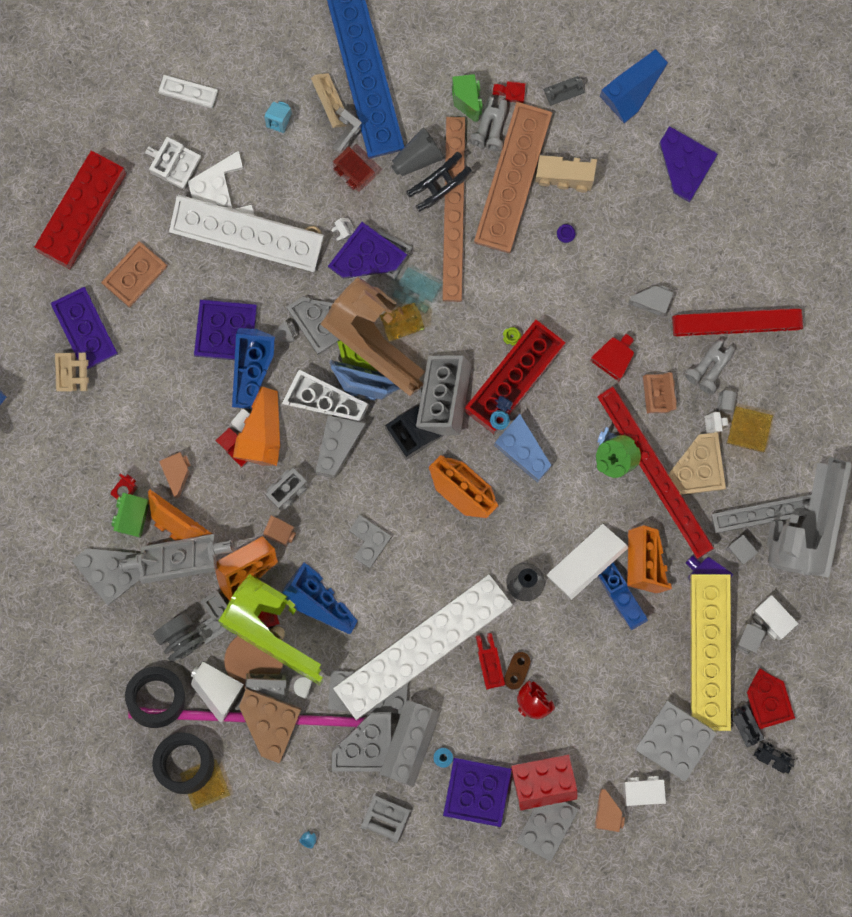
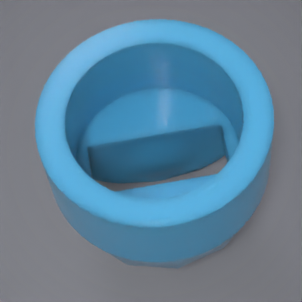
M307 831L301 836L299 841L304 847L311 849L314 847L317 837L315 833L310 834L311 832Z

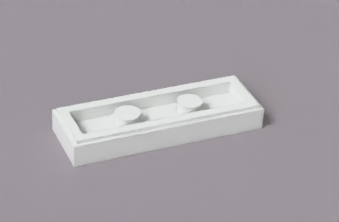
M163 75L158 93L213 109L218 90Z

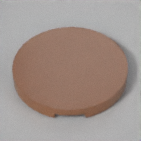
M238 636L231 641L225 653L224 662L229 677L244 684L242 688H245L246 673L280 674L283 663Z

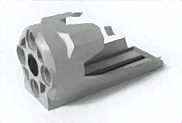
M830 457L828 465L817 463L808 514L800 528L785 524L783 526V521H771L767 542L769 548L768 563L770 567L804 575L830 577L852 465L851 462ZM779 509L776 510L774 516H777ZM792 514L790 522L797 523L799 516Z

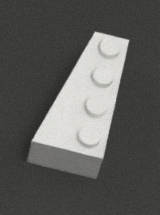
M298 370L282 402L286 406L358 422L362 421L369 407V404L301 370Z

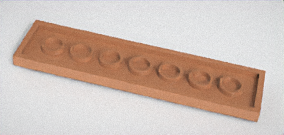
M516 102L475 236V244L510 254L552 112Z

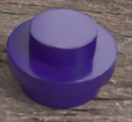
M563 224L558 228L557 238L559 241L569 243L574 240L576 232L571 225Z

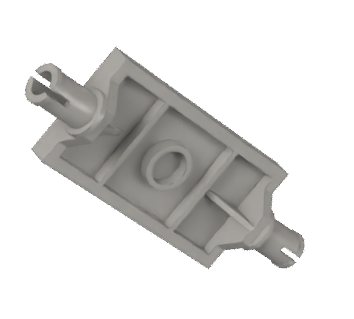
M215 534L143 546L141 547V554L136 555L135 558L119 560V567L122 572L138 569L142 584L216 571L217 555L234 552V545L232 540L217 543V537Z

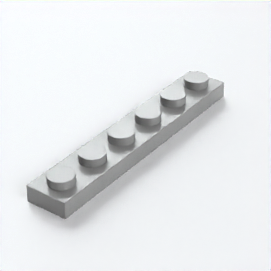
M811 495L711 514L714 532L716 534L771 523L772 520L791 519L792 514L799 517L807 516ZM779 509L777 516H774L776 510Z

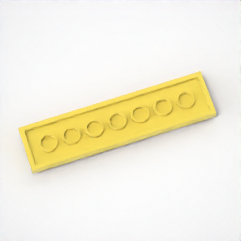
M690 574L691 715L715 731H731L730 574Z

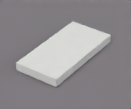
M602 524L547 574V577L572 600L628 549V546Z

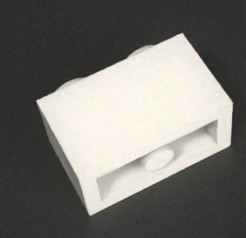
M772 595L752 612L755 615L753 616L755 621L759 625L764 624L768 629L766 632L774 640H781L798 625L795 619Z
M659 776L647 777V781H640L639 777L628 778V782H623L625 806L666 804L664 780H659Z

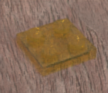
M735 406L726 444L764 453L773 415Z
M214 759L213 773L207 784L200 790L188 794L193 810L231 796L217 759ZM200 765L180 773L182 781L193 778L198 772Z

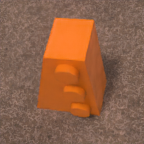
M643 525L628 530L627 586L652 593H661L672 589L671 583L667 582L665 572L668 570L667 565L663 564L661 556L664 552L658 529Z
M263 536L216 561L215 572L219 587L229 600H231L235 591L249 574L261 578L278 562L275 548Z

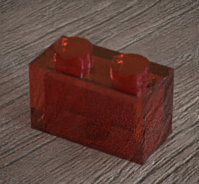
M347 147L333 160V171L339 177L343 176L347 180L346 184L352 190L356 189L360 192L375 178V172L350 147Z

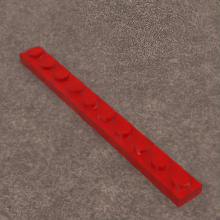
M612 386L597 396L620 435L632 438L635 441L636 447H639L641 453L639 466L696 558L699 559L715 549L615 387Z

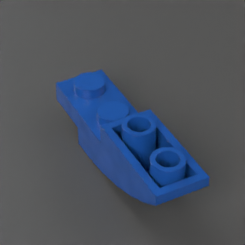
M614 563L610 564L598 575V578L620 616L625 620L630 630H633L647 622L648 619L628 589L627 583Z

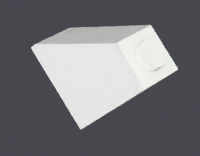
M202 662L200 667L196 666L191 674V677H193L191 685L217 720L222 723L241 693L244 684Z

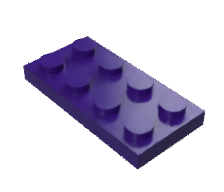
M85 287L50 303L77 359L79 360V353H86V360H88L89 365L87 370L118 355Z

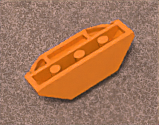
M440 455L429 466L436 491L465 516L488 518L498 507L491 486L464 462Z
M151 489L148 491L151 517L156 522L154 526L162 532L164 530L170 532L171 535L169 537L174 541L212 534Z

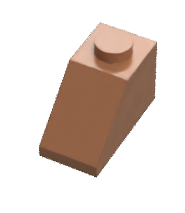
M181 452L159 461L175 498L180 497L189 475L188 467L191 466L187 456H182Z
M272 515L263 533L266 538L284 546H287L288 542L292 543L296 535L293 532V526Z
M600 789L594 828L619 832L620 828L623 829L625 817H622V811L605 789Z

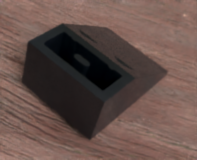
M420 405L401 414L385 425V430L405 460H408L445 436L416 427Z

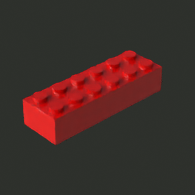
M91 150L35 244L34 248L36 251L70 270L126 175L124 167Z
M535 319L466 405L464 412L494 435L498 430L492 427L490 418L495 411L501 410L496 407L497 402H495V399L498 400L499 396L502 395L513 402L512 410L507 409L506 411L508 416H510L558 356L566 342ZM498 417L496 422L499 424L503 423V418Z

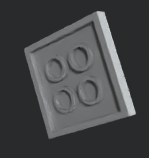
M667 700L636 747V750L683 781H686L717 734V731Z

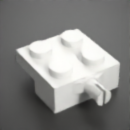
M168 137L164 140L159 151L148 147L145 154L155 158L149 168L150 173L183 190L201 159V155L185 148L182 144Z

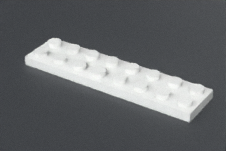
M181 195L176 197L169 229L170 233L311 272L316 270L324 235Z

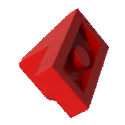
M228 428L215 441L242 468L248 461L233 457L238 435Z

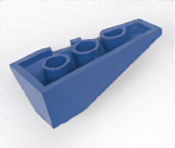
M655 49L605 86L600 93L601 99L625 124L639 112L668 62Z
M238 328L235 346L232 407L252 408V404L274 356L275 336L258 329Z
M304 562L285 585L281 593L287 596L285 598L287 601L291 600L295 604L294 608L297 611L347 634H351L358 620L344 603H338L334 599L333 594L335 592L331 588L328 590L320 582L323 580L320 574Z

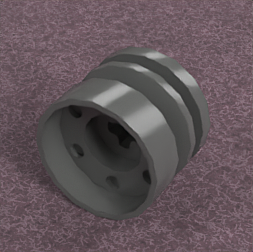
M187 612L167 622L153 633L159 645L169 643V646L164 650L165 654L174 651L168 657L170 663L187 657L205 641L202 636L193 639L199 634L198 630L188 631L194 623Z

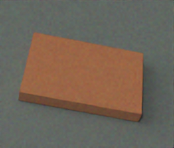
M139 241L101 283L130 308L168 265Z

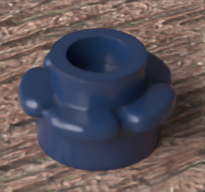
M502 395L499 396L498 400L495 399V402H497L496 407L504 412L507 409L512 410L513 402Z

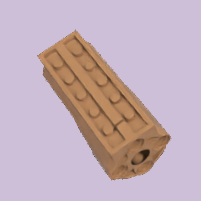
M357 277L335 300L321 325L406 394L411 396L423 387V383L419 378L425 371L386 341L374 324L383 311L391 313L397 303L379 288L373 287ZM399 307V308H398V311H399V312L402 314V316H403V313H404V312H403L402 309ZM387 313L383 319L389 324L393 318Z

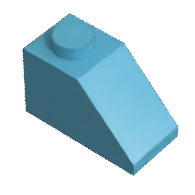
M273 102L264 116L266 127L284 133L292 114L289 105L284 102Z

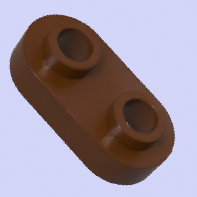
M518 652L513 655L504 682L506 687L511 690L519 689L524 682L531 663L530 657L526 653ZM519 658L524 659L525 663L523 665L517 663ZM512 676L517 677V683H512L510 678Z

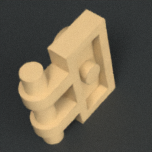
M55 353L56 391H77L76 384H80V391H88L87 383H89V377H87V366L89 365L88 360H86V353H79V360L75 359V353ZM76 366H79V378H76Z

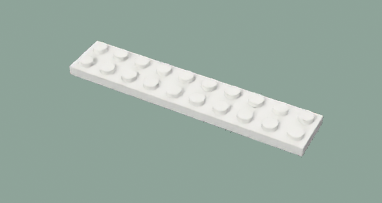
M487 575L342 681L333 690L357 721L512 607V603L492 577Z

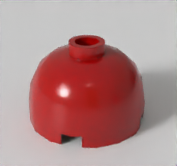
M530 680L526 682L518 692V711L524 717L528 716L536 720L545 718L555 710V706L552 700L550 702L547 701L545 695L548 694L534 681L532 683Z

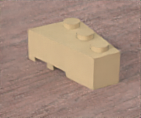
M540 155L535 182H538L541 186L548 187L551 184L557 185L559 189L575 188L578 192L586 193L591 191L594 182L597 159H591V163L580 162V158H574V161L563 160V157Z

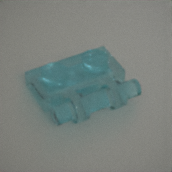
M407 267L399 282V285L404 288L403 292L395 290L392 296L397 298L399 302H405L412 306L414 310H420L426 314L429 307L424 305L423 302L425 299L432 302L441 284ZM409 292L417 294L419 296L418 300L409 297Z

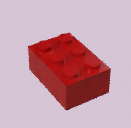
M569 755L511 766L520 811L577 800V787Z

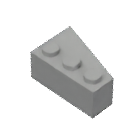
M333 416L327 417L316 475L336 478L351 450L366 428V423Z

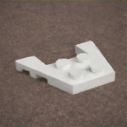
M235 152L189 180L188 184L192 199L232 209L224 174L243 169L239 152ZM252 205L232 209L254 215Z

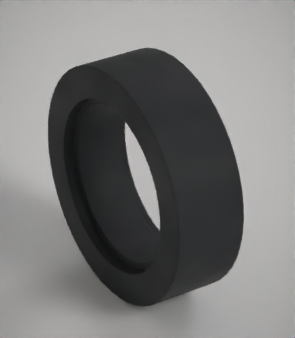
M149 667L137 672L130 679L125 690V701L131 717L137 723L148 728H161L173 723L181 715L185 706V693L182 682L175 673L163 667ZM151 681L165 682L174 691L172 705L166 711L159 714H148L142 711L136 703L137 693L140 688Z
M176 733L165 738L155 750L152 761L153 772L158 782L168 790L177 794H191L200 790L210 780L214 769V757L209 746L197 736L190 733ZM183 745L193 746L198 750L201 758L198 772L190 780L184 782L173 781L166 770L168 756L177 747Z

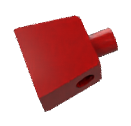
M625 334L620 341L612 337L591 357L590 362L620 382L634 354V351L629 348L634 339L628 334Z

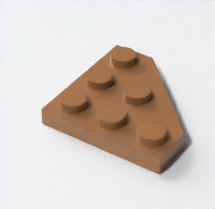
M246 687L239 705L242 715L261 757L280 764L301 708Z

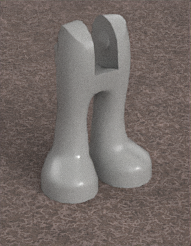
M489 96L483 109L478 131L470 134L468 142L473 146L484 148L488 127L493 119V126L486 143V149L501 151L503 142L499 137L506 114L507 101L501 99L499 109L493 108L495 97Z
M720 338L709 348L695 369H687L684 373L685 378L689 382L697 385L709 365L715 361L710 372L698 386L699 389L711 395L717 389L714 384L716 378L729 362L735 350L730 345L724 353L719 351L718 349L721 348L722 343L725 341Z

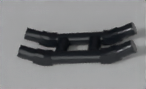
M456 152L439 169L406 191L409 198L419 194L426 188L431 192L432 196L415 206L418 212L433 206L457 185L463 183L472 172L471 168L466 166L454 178L449 174L448 170H451L462 157L461 153ZM442 176L447 184L438 191L433 182Z

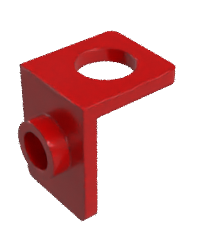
M120 473V481L110 492L117 500L119 497L117 491L120 487H127L128 494L133 495L138 489L136 484H134L136 480L128 474L124 476Z

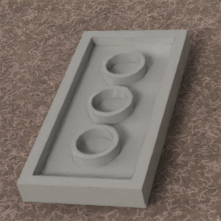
M330 672L328 710L349 711L333 688L355 672ZM408 683L369 712L401 714L407 700Z

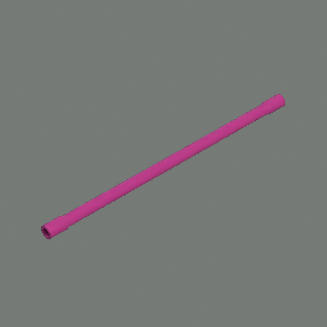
M139 707L148 714H159L167 710ZM183 710L176 719L218 721L211 711ZM128 711V718L133 719ZM228 712L223 722H246L241 712ZM299 715L295 725L357 727L366 717L359 718L356 721L354 717Z

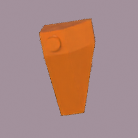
M260 387L252 404L250 416L246 417L244 421L245 426L236 438L233 457L263 466H277L280 451L278 391Z

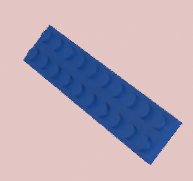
M327 0L358 120L362 122L360 129L368 159L399 152L404 148V143L366 0Z

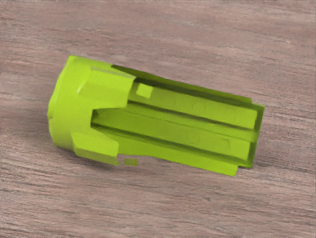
M249 574L235 591L218 620L220 626L321 686L323 683V677L319 675L322 670L319 668L321 664L275 637L258 618L261 611L281 615L286 604L289 605L288 611L294 615L296 611L294 608L295 604L291 600L287 601L285 599L287 596Z

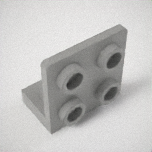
M246 673L245 690L248 687L284 701V689L286 688L285 674Z

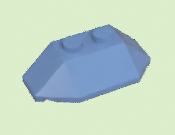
M330 360L332 371L344 391H347L346 393L349 395L357 396L360 394L369 400H382L400 389L379 371Z

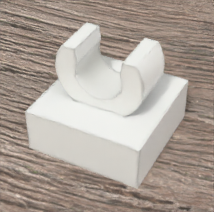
M349 218L338 219L334 222L336 226L332 228V232H337L338 230L340 232V236L336 238L337 241L350 238L355 231Z
M713 412L704 416L707 434L719 433L724 426H729L728 418H721L720 412Z

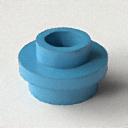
M498 410L491 415L490 423L493 428L503 430L509 425L510 419L506 412ZM498 417L503 418V423H497L496 419Z
M440 748L434 753L433 759L438 767L445 768L452 763L453 755L450 750ZM441 754L447 756L446 761H440L439 757Z

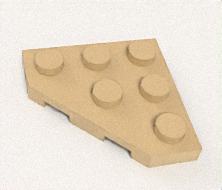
M718 432L698 435L670 471L669 476L681 495L726 489Z

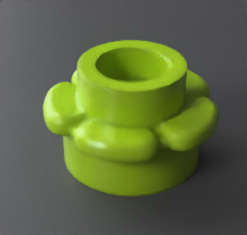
M515 327L505 329L503 341L514 346L521 338V333Z

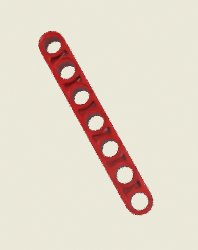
M802 309L681 314L672 316L673 336L676 337L804 329Z

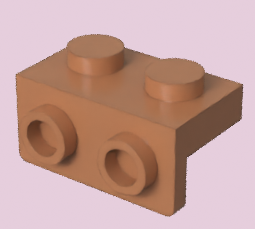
M672 372L644 375L643 383L647 413H668L676 410L677 400L675 398V383Z

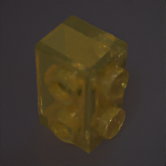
M415 303L406 304L401 307L404 312L403 316L398 309L393 310L391 313L385 312L380 315V320L389 342L425 329L421 314ZM387 313L393 318L389 324L383 319Z

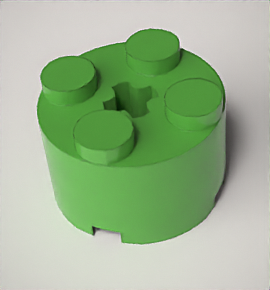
M619 435L600 444L596 452L597 469L599 472H603L612 478H619L633 471L639 465L641 459L640 449L634 444L635 441L628 436Z

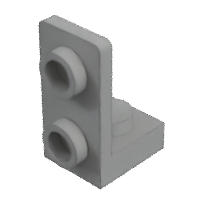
M339 107L336 113L340 116L339 120L348 127L332 147L337 152L346 149L349 144L348 140L352 135L354 136L358 133L362 123L342 107Z

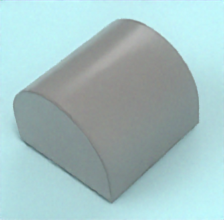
M728 390L720 392L717 411L733 413L736 393Z

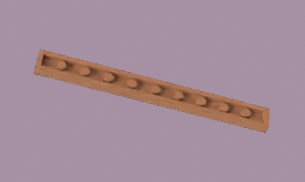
M446 117L445 162L456 152L462 155L457 164L451 170H448L451 177L454 178L464 169L465 117ZM464 182L445 195L443 301L447 302L462 301Z

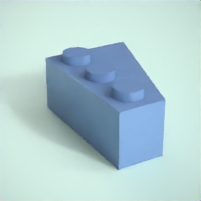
M519 414L497 439L494 446L538 483L550 469L551 464Z

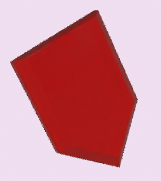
M759 668L746 692L759 729L795 719L784 681Z

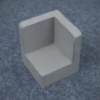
M744 535L726 548L742 564H745L758 553Z

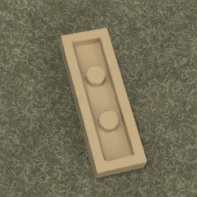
M329 73L314 75L311 80L332 127L347 126L339 120L340 116L336 113L339 107H344Z

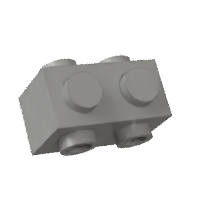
M294 468L286 470L280 476L281 480L277 484L273 483L266 490V497L280 511L283 508L286 510L293 503L292 499L296 495L301 496L307 490L305 487L308 485L307 481Z

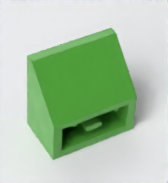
M475 74L452 77L454 107L474 122H478L479 115H482L483 109L482 99L478 98L480 97L479 80H476Z
M122 493V497H118L116 508H119L117 516L114 515L112 520L113 531L141 538L149 508V500Z

